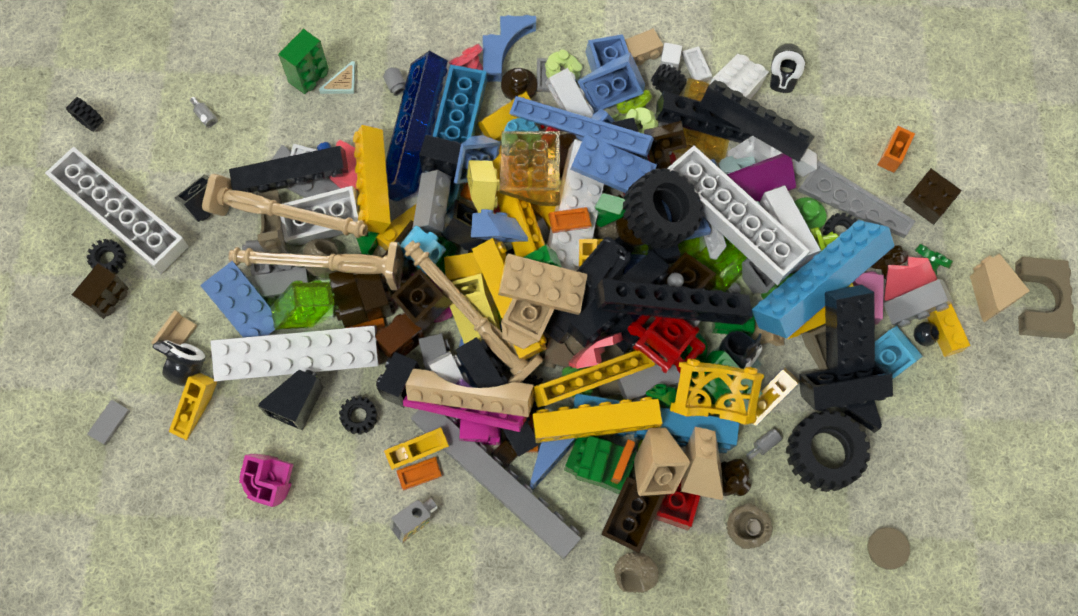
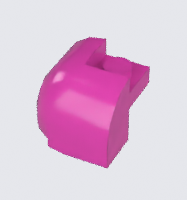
M461 419L459 441L480 442L482 445H500L501 428Z
M246 454L240 472L239 483L242 484L247 498L270 507L280 505L287 497L292 484L289 480L293 463L265 454Z

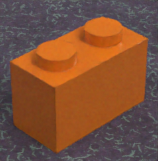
M897 126L877 165L894 173L902 163L915 133Z

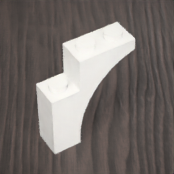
M754 136L728 151V157L733 156L734 159L754 157L755 164L782 154V152ZM808 149L800 162L792 159L794 172L804 177L816 170L817 154Z

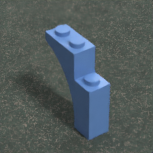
M500 16V35H483V71H487V82H501L502 66L507 52L520 38L536 31V16Z

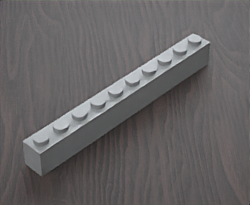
M418 410L411 417L412 422L424 433L441 427L449 447L443 450L562 559L581 540L579 537L580 532L572 525L568 527L563 522L564 518L558 512L552 513L547 508L549 506L548 503L541 497L537 499L532 494L533 490L527 484L521 485L517 481L518 477L510 469L506 471L501 467L503 463L496 456L490 457L486 453L488 450L480 442L476 444L475 442L459 441L460 429L456 426L458 423L454 418L423 410Z

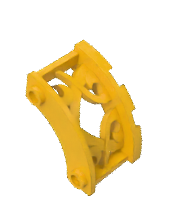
M696 359L679 362L681 372L676 400L671 403L670 411L687 417H708L709 413L711 415L719 414L720 419L744 425L756 423L757 414L755 413L762 379H764V374L758 373V369L752 367L741 369L719 364L701 363ZM693 371L698 372L696 378L691 377ZM727 374L735 375L733 380ZM720 377L732 393L720 396L714 405L711 404L709 395L702 388L711 380ZM742 379L753 380L750 394L740 393L739 390H746L749 387L748 385L741 384ZM691 380L695 383L694 386H690ZM698 393L704 396V401L698 403V399L701 398L697 395ZM732 398L735 399V401L729 400L731 402V405L729 407L724 406L725 400ZM743 399H750L747 411Z

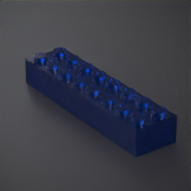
M430 50L410 64L386 157L388 198L393 201H400L416 193L418 190V180L422 173L419 154L425 135L431 136L430 131L435 122V111L439 106L438 99L443 89L442 83L447 73L446 66L448 60Z

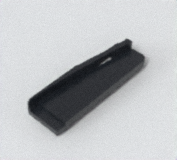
M610 237L604 238L577 270V272L587 274L580 313L595 301L594 288L605 278L610 268L612 267L613 269L607 278L614 280L631 260L629 252ZM554 309L544 331L555 341L563 344L570 336L567 332L570 322L578 315Z

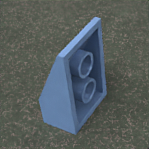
M631 52L611 60L578 80L594 113L599 111L600 108L605 109L644 93L645 82Z
M481 135L471 136L462 143L454 183L468 182L467 170L469 160L493 161L497 158L501 142Z
M575 438L541 442L530 482L532 490L537 487L571 449Z

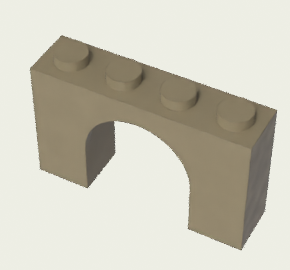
M1021 257L1015 262V273L1021 281L1045 285L1054 295L1055 308L1050 313L1025 311L1019 315V335L1066 339L1073 335L1075 323L1073 322L1072 315L1074 306L1071 302L1072 286H1070L1071 269L1069 268V262L1065 260Z

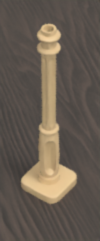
M218 174L210 175L202 202V209L204 211L220 216H225L229 206L245 212L269 216L277 215L342 231L346 236L354 234L356 238L365 236L368 231V226L362 220L354 222L351 217L341 219L279 204L276 200H270L253 193L232 190L231 179Z
M412 240L404 248L407 251L405 255L411 256L414 259V265H419L475 326L474 330L479 333L490 350L511 368L512 375L507 381L509 383H521L544 359L540 355L532 356L528 360L519 359L514 345L502 338L503 333L490 323L488 318L482 317L428 257L429 252L424 253L420 248L421 244L419 242L415 243Z
M391 242L389 244L388 255L384 256V258L363 254L318 256L253 251L251 248H247L245 251L235 247L234 250L229 251V261H233L236 265L245 263L247 266H251L252 263L321 267L329 268L331 271L336 270L355 274L383 273L390 289L398 290L401 284L404 254L399 242Z

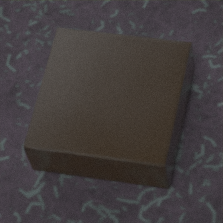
M506 439L491 453L492 456H496L503 463L505 468L518 457L513 446Z

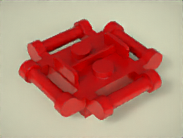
M641 315L636 322L631 323L628 327L631 335L640 338L633 346V349L637 352H642L661 367V371L665 374L672 365H675L680 373L681 367H679V362L696 359L706 349L705 344L695 337L700 329L697 326L693 327L685 319L655 317V321L646 330L642 326L652 316ZM646 342V343H647L648 345H650L653 349H655L658 353H660L663 357H665L668 361L666 362L663 358H661L658 354H656L653 350H651V349H650L648 346H646L644 343ZM690 345L692 350L684 360L680 355Z

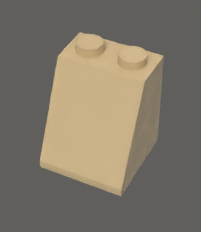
M1000 253L993 258L990 255L982 260L979 265L973 268L975 272L970 276L983 322L988 321L1011 306L1030 291Z
M694 427L684 452L690 464L681 480V492L722 500V467L716 433L712 430Z
M649 428L634 458L639 496L674 494L690 464L689 459L667 428Z

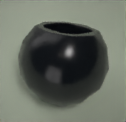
M922 322L915 327L913 336L918 344L928 347L937 342L939 331L933 323Z

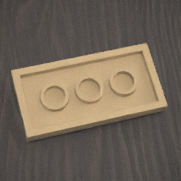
M507 254L498 295L579 315L587 274Z

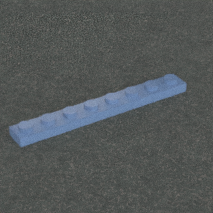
M518 96L515 97L509 113L512 116L580 137H584L586 134L614 147L646 157L654 140L650 135Z

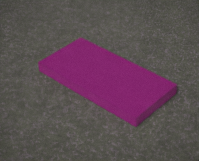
M783 153L726 174L756 202L761 201L765 192L786 186L789 191L796 188L792 158Z

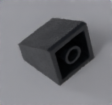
M298 370L264 398L258 407L266 416L303 431L324 387L315 372Z

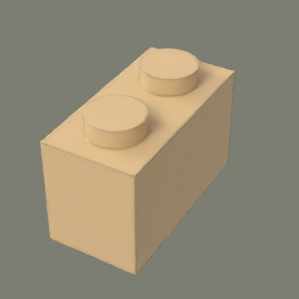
M654 28L625 39L629 53L631 52L637 66L642 65L648 59H657L662 53L663 44Z

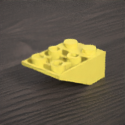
M469 160L467 181L471 199L478 213H481L482 209L494 210V208H497L498 202L497 196H495L496 191L500 189L497 169H494L492 161Z
M483 274L452 281L453 285L482 317L488 318V321L500 330L496 304ZM452 303L450 309L464 344L476 337L478 340H482L479 333L474 330L475 326Z

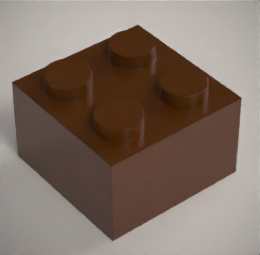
M405 313L398 314L388 327H382L377 332V336H375L379 349L387 358L392 357L394 352L406 356L419 345V339L424 338L422 328L415 325Z

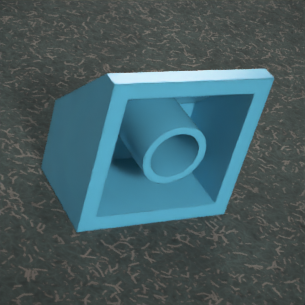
M898 326L890 329L875 341V361L891 372L893 379L923 357Z

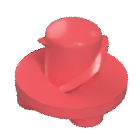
M478 43L462 52L463 55L455 57L449 64L483 70L478 56L483 49Z

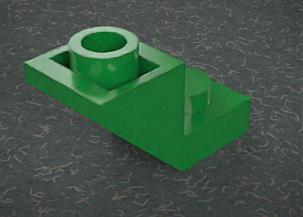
M656 384L653 388L646 391V396L652 397L653 400L659 399V404L668 408L676 400L677 390L665 384Z

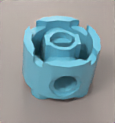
M414 226L400 245L404 257L408 261L410 259L414 261L411 256L405 255L407 251L404 248L412 240L415 243L419 242L421 244L420 248L424 253L429 252L428 257L435 265L446 251V248L437 242L439 238L434 233L428 232L427 234L418 226Z

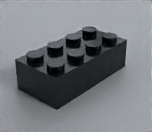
M863 285L825 292L827 367L837 375L874 368V292Z
M876 361L874 368L837 375L831 369L799 374L801 397L817 411L827 410V408L831 407L842 408L853 403L864 404L866 401L871 400L882 401L888 397H893L892 373Z

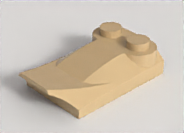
M512 299L501 321L502 338L521 349L539 342L554 309Z

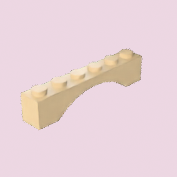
M414 368L406 382L407 400L524 417L529 416L534 402V385L512 382L497 387L471 388L448 382L433 371Z

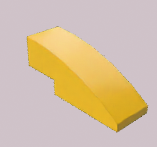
M439 427L384 450L391 470L449 447L442 428Z

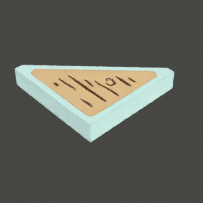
M355 61L350 62L319 88L320 94H354Z

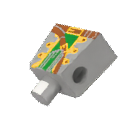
M432 499L427 500L423 504L416 500L391 518L390 529L403 544L430 522V514L438 509L437 505Z

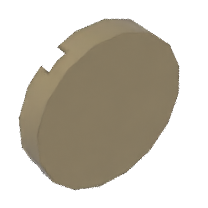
M881 528L874 531L869 537L867 550L872 562L878 567L892 570L903 566L908 561L910 545L906 537L899 530Z

